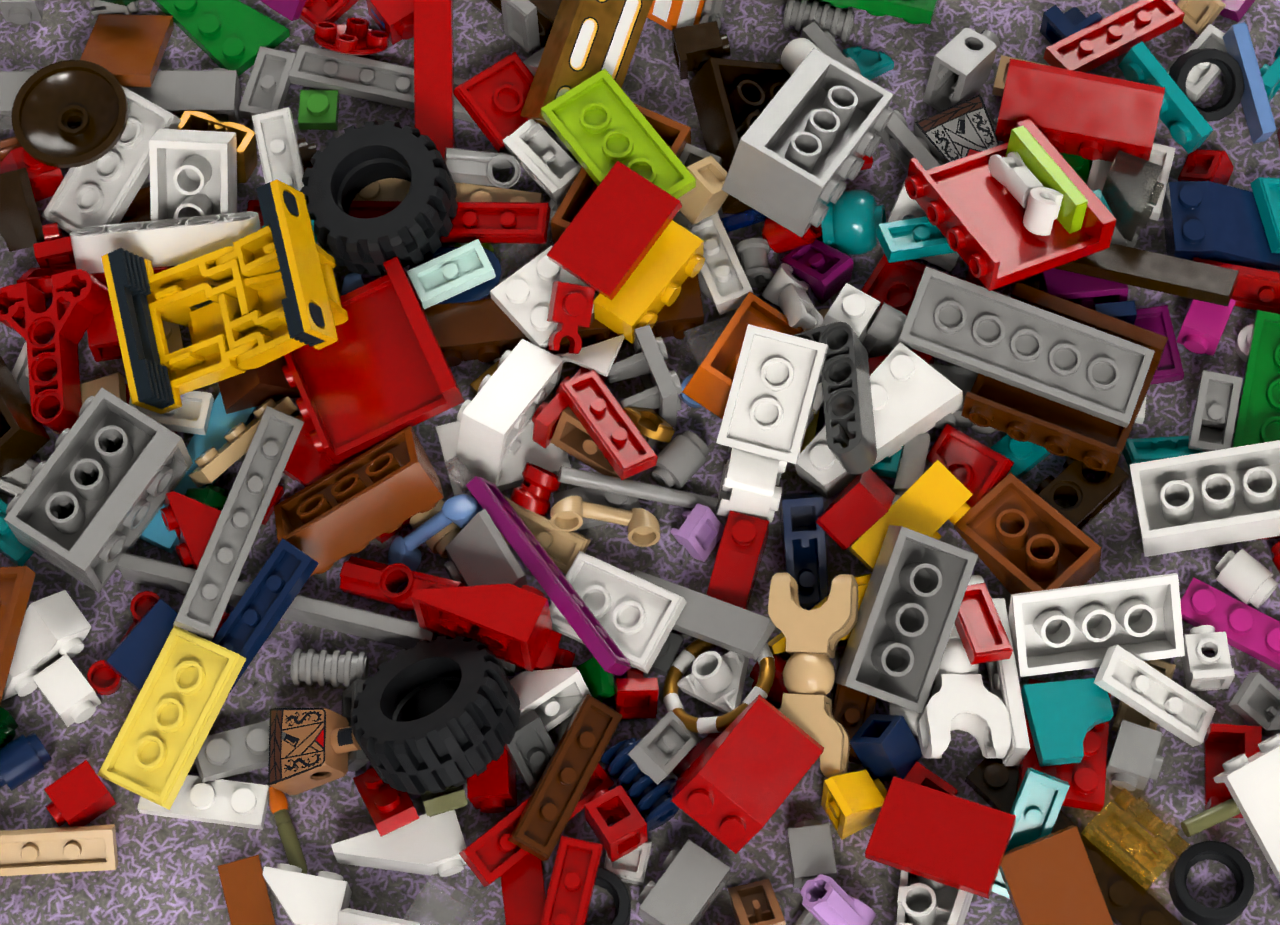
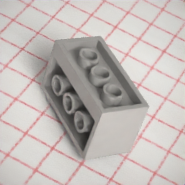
M813 48L741 137L722 190L798 236L803 237L811 225L818 228L829 210V207L826 205L830 201L834 204L837 203L847 186L845 180L849 178L853 181L864 164L865 160L862 159L864 155L871 157L878 148L882 137L878 136L877 133L878 131L881 133L893 114V112L888 110L894 94Z
M102 387L95 397L90 396L85 400L80 408L78 420L71 429L66 428L59 435L55 443V451L47 461H42L36 466L30 477L31 483L22 495L17 494L13 497L7 506L6 517L4 518L22 545L97 593L102 590L118 568L117 565L121 554L129 553L163 506L166 493L174 491L193 464L182 437Z

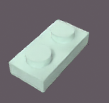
M479 239L406 271L424 310L496 277Z

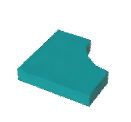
M1095 678L1023 685L1021 695L1040 767L1080 763L1084 757L1083 740L1086 733L1095 725L1111 721L1114 712L1109 694L1094 684Z

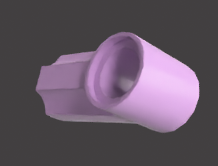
M819 874L816 878L807 880L800 891L803 897L802 905L822 925H871L876 917V913L869 906L849 896L829 876Z

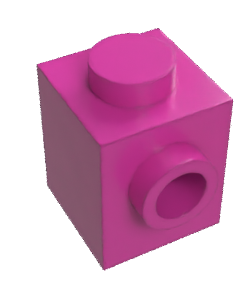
M1193 299L1176 342L1184 345L1187 350L1193 353L1207 354L1213 357L1236 300L1231 299L1227 307Z

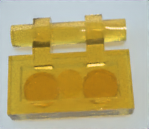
M1124 788L1114 801L1125 812L1110 801L1086 825L1081 834L1147 891L1177 858L1165 847L1167 846L1180 857L1190 844L1178 835L1180 830L1171 822L1164 823L1149 810L1150 804L1141 796L1137 799ZM1137 821H1138L1142 826H1144L1150 833H1152L1155 837H1153V836L1150 835L1145 829H1143V828L1137 823Z

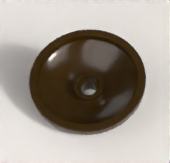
M84 60L60 61L40 69L22 85L12 107V126L22 148L35 160L59 168L79 167L98 160L117 144L127 124L128 102L119 81L104 67ZM74 123H82L80 127L76 129H71V126Z

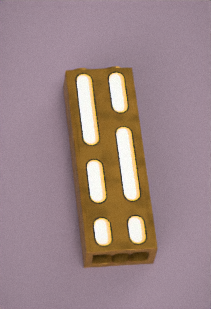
M562 0L520 116L533 119L535 122L552 129L542 117L541 108L604 68L622 88L653 0Z

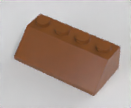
M408 426L274 506L278 544L283 538L317 561L319 564L311 576L328 571L339 559L349 553L355 554L362 551L371 540L383 533L394 532L401 527L405 520L417 513H425L437 505L439 500L444 498L440 479L412 427Z

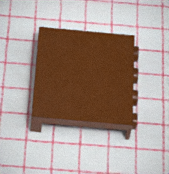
M1016 282L1011 294L1012 298L1155 351L1130 424L1127 428L982 374H978L971 392H967L961 416L968 418L972 423L980 427H992L1005 432L1014 440L1028 441L1042 446L1051 454L1068 456L1081 461L1093 470H1105L1114 474L1163 356L1168 337Z

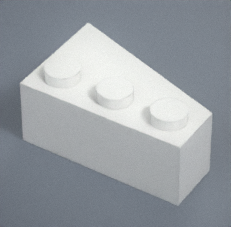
M521 339L512 351H505L495 373L492 376L487 374L478 388L477 395L472 401L467 399L458 412L457 421L460 422L454 465L463 470L467 469L469 473L497 485L502 477L500 471L503 459L508 452L516 455L521 447V443L516 441L517 437L528 423L534 425L532 418L535 411L543 402L548 403L558 388L564 359L524 339Z

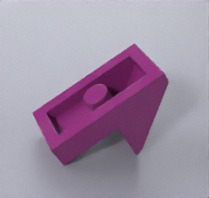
M817 239L812 244L792 250L781 259L782 263L788 264L793 268V275L808 282L821 304L825 303L841 290L846 283L850 282L854 266L850 256Z

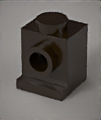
M717 21L672 29V47L680 80L688 79V72L699 71L709 58L723 59V57L730 56L727 34L720 35Z

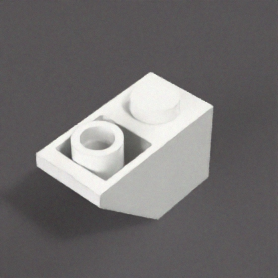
M280 863L277 864V868L264 866L262 875L293 925H337L338 911L349 907L352 891L348 882L343 881V876L337 873L319 871L318 876L304 874L301 868L290 864Z

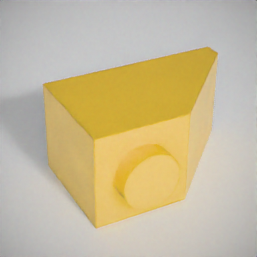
M867 769L832 776L824 780L821 806L841 840L877 821L887 795V790L878 778L875 780L871 778Z

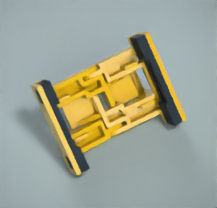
M277 179L256 188L266 227L233 242V246L218 249L154 274L150 260H144L143 257L134 255L132 252L129 253L127 250L124 251L123 248L101 256L133 405L164 414L182 407L180 397L182 394L245 373L246 370L259 368L304 345L309 344L310 347L314 346L315 349L320 350L338 341L335 326L345 323L348 320V314L342 308L333 272V269L336 267L335 259L315 241L304 193ZM208 300L214 301L200 308L194 306ZM162 321L188 327L192 345L169 354Z

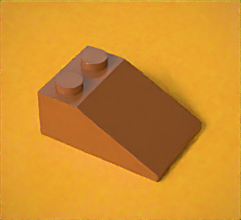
M1011 472L954 524V529L1010 594L1084 585L1100 570L1102 547Z

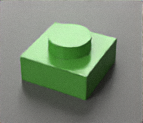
M300 90L298 115L300 130H337L340 100L338 90Z

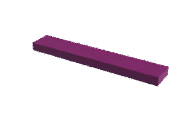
M475 476L466 487L481 507L486 509L496 527L604 671L621 677L631 668L630 662L498 487L491 481Z

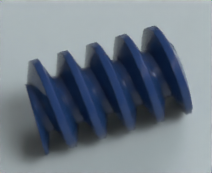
M626 739L608 749L602 755L601 761L604 764H610L608 768L610 776L618 778L617 786L621 785L634 805H636V808L647 823V831L654 830L673 818L679 810V807L671 801L673 795L670 794L677 781L675 778L661 781L657 785L638 768L636 762L628 755L641 739Z

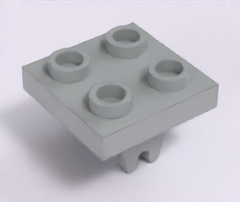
M649 324L634 329V355L614 363L607 378L609 383L639 376L645 391L620 401L622 408L652 409L672 427L677 426V411L682 410L678 394L682 393V386L676 371L669 372L665 360L668 359V353L661 336L655 338Z

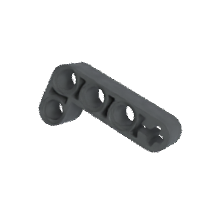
M834 322L793 335L828 345L819 383L822 382L827 444L848 473L855 475L868 471L876 461L877 448L866 348L851 326L844 322Z

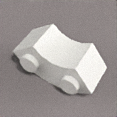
M66 590L34 601L28 606L2 701L16 694L23 697L37 689V685L32 677L66 653L71 659L84 649L83 640L88 635L91 625Z

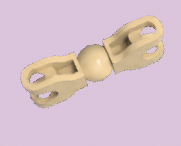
M777 572L771 579L768 615L773 624L783 632L786 638V652L792 655L787 660L782 673L784 686L788 693H783L782 705L779 711L824 747V751L820 755V770L825 777L830 778L846 774L849 762L850 737L844 726L835 720L832 714V699L826 695L831 691L835 681L834 666L829 658H835L837 643L841 638L848 635L857 623L858 584L853 575L841 574L835 576L831 583L828 600L820 608L806 610L800 606L796 580L789 573Z

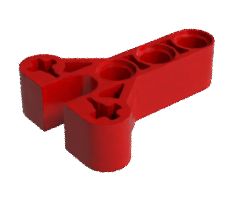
M74 269L51 275L53 299L47 310L45 294L27 281L0 288V322L13 331L18 332L27 341L32 416L36 421L59 434L66 428L71 429L80 417L79 411L82 402L78 344L94 316L101 313L107 307L110 300L106 285L82 269ZM60 407L58 413L54 416L56 410Z

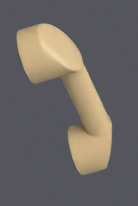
M569 496L558 501L550 510L551 526L558 531H575L582 526L583 518L628 526V540L635 546L649 547L660 540L659 521L652 513L643 508L626 510L583 501L581 496Z

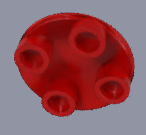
M348 18L346 24H335L327 21L315 23V42L340 54L370 55L384 51L389 46V34L385 31L368 28L369 21L362 18Z

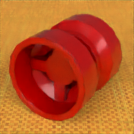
M527 462L522 471L524 481L521 482L520 486L514 488L509 499L529 511L546 516L551 506L549 501L550 494L558 491L561 482H558V476L554 473Z

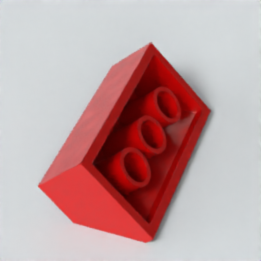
M1010 59L995 133L998 141L1007 143L1009 142L1011 129L1016 128V123L1030 118L1058 152L1081 156L1087 160H1104L1119 163L1124 167L1147 169L1165 87Z

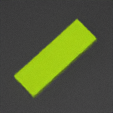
M1024 126L1011 129L1005 157L1010 152L1019 153L1024 164L1044 187L1062 193L1063 199L1057 220L1069 234L1081 230L1088 200Z

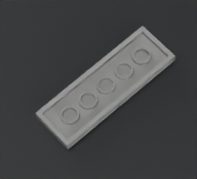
M927 266L897 342L898 344L901 342L906 347L1125 428L1130 424L1155 353L1154 350L992 290L988 291L984 287Z

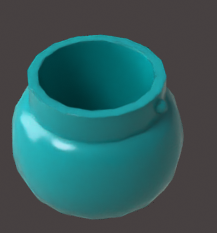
M851 189L845 190L836 204L830 201L826 205L829 207V210L821 223L822 237L825 244L847 255L866 254L876 247L878 243L876 235L878 224L886 223V211L884 205H877L875 197L864 190Z

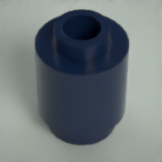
M35 732L27 737L22 734L0 748V788L7 784L11 791L45 770L44 765L52 760Z

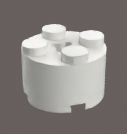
M728 447L727 452L731 453L730 460L728 459L727 463L724 464L716 515L728 517L729 512L734 511L768 520L769 523H772L774 513L778 511L782 494V487L777 486L779 485L781 474L785 472L787 462Z

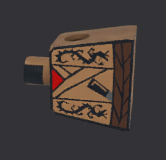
M327 708L270 709L268 786L289 795H297L344 777L348 772V752L362 750L352 733L353 728L349 726L347 718Z

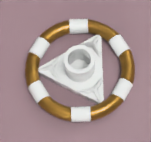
M700 639L693 641L677 656L666 676L663 688V702L667 712L672 710L691 732L710 734L724 731L758 695H761L764 699L768 697L775 676V659L767 643L757 658L760 666L757 684L741 704L749 658L732 651L722 656L715 651L706 652L716 647V645ZM692 665V673L682 678ZM679 688L690 696L725 714L702 718L688 714L684 710L678 696Z

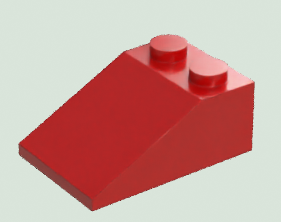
M506 583L415 589L411 595L419 627L441 636L448 635L453 639L456 635L480 641L487 645L489 650L493 651L496 658L533 672L553 630L548 598H545V595L540 590L529 585H522L520 588Z
M758 695L678 777L671 801L737 854L764 827L823 753L824 747L761 695Z

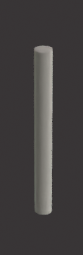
M564 466L560 467L558 482L689 509H693L698 503L708 506L715 513L718 503L716 497L628 479L621 480L618 477Z

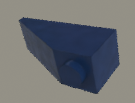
M820 492L781 494L780 499L784 571L796 580L800 606L806 610H810L829 595L825 531L815 522L824 512L823 496Z

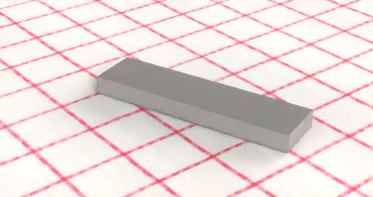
M635 570L633 574L684 597L687 603L673 627L674 630L748 658L757 660L776 627L770 618L639 570Z

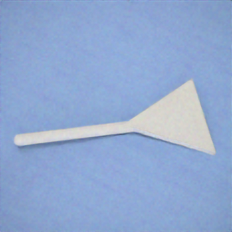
M623 334L583 347L579 354H569L568 352L554 355L564 359L563 362H572L589 370L594 369L598 374L607 377L625 337ZM501 358L494 359L493 361L496 363Z

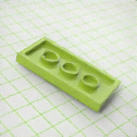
M605 68L541 108L544 120L597 186H599L614 164L619 161L676 199L696 187V179Z

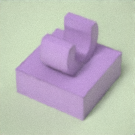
M697 503L692 511H684L682 513L685 521L680 529L672 528L670 532L694 559L705 562L722 538L724 527L708 506Z

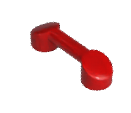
M144 591L138 593L132 599L130 610L133 622L122 640L154 603L160 599L159 595L151 591ZM105 660L97 661L88 670V683L100 695H111L117 692L122 685V677L117 672H114L104 662Z

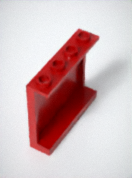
M1030 118L1017 122L1016 128L1024 126L1088 200L1083 224L1079 231L1069 234L1057 219L1054 220L1051 233L1047 236L1033 234L1025 228L1023 217L1026 208L1020 205L1007 188L991 175L989 170L990 157L996 154L1005 157L1009 142L925 170L916 158L910 159L908 173L905 179L907 194L911 199L916 200L926 213L929 222L937 226L946 237L950 248L962 257L968 265L971 274L978 278L988 291L1109 248L1117 221Z
M397 256L383 263L387 275L339 297L342 308L347 311L348 320L343 324L335 326L337 342L320 350L307 344L284 355L287 364L281 367L290 387L294 388L297 386L301 397L295 399L304 420L311 419L315 430L309 432L311 439L319 454L326 452L334 464L390 438L408 426L413 427L465 402L410 279Z

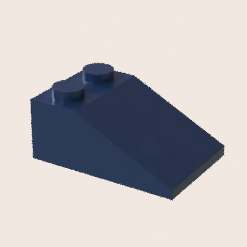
M1175 181L1168 183L1162 205L1168 256L1191 261L1195 257L1262 270H1280V253H1271L1253 192L1210 181Z

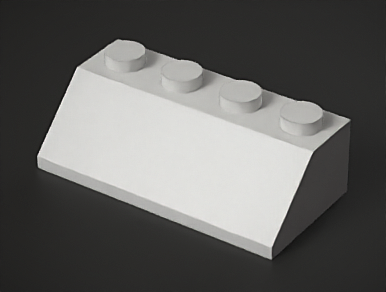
M1177 573L1011 594L1008 620L1017 673L1020 677L1100 667L1108 647L1119 645L1142 661L1185 656Z

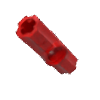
M353 556L347 562H344L339 574V588L344 593L393 604L401 611L414 610L411 595L415 589L464 586L459 581L412 571L402 563L387 565ZM408 582L407 587L402 592L396 593L397 588L402 583Z

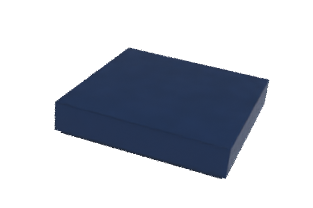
M161 598L158 599L104 662L140 692L174 627L173 623L178 613Z

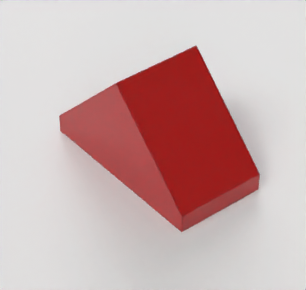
M869 469L862 474H857L815 522L843 550H846L889 511L895 493Z

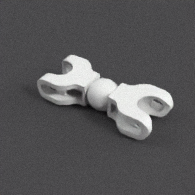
M971 575L968 585L984 583L981 575ZM955 624L934 679L935 686L931 692L932 697L917 723V733L922 755L928 759L942 758L943 752L951 741L950 731L961 730L968 732L976 738L982 755L985 758L1004 759L1011 744V730L1007 707L996 695L985 688L982 675L978 674L979 664H970Z

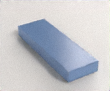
M1243 22L1232 25L1224 34L1223 40L1227 53L1239 63L1243 73L1245 89L1241 104L1252 142L1255 144L1266 141L1277 128L1248 26Z

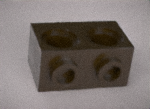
M1069 457L1063 465L1065 470L1056 478L1052 475L1048 476L1037 487L1035 493L1077 528L1082 530L1124 491L1129 475L1118 465L1114 474L1105 470H1093L1083 462ZM1094 473L1099 476L1101 481L1090 482L1082 474ZM1065 498L1073 504V507L1062 508L1054 500Z

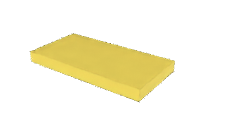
M174 625L97 775L170 810L246 658Z

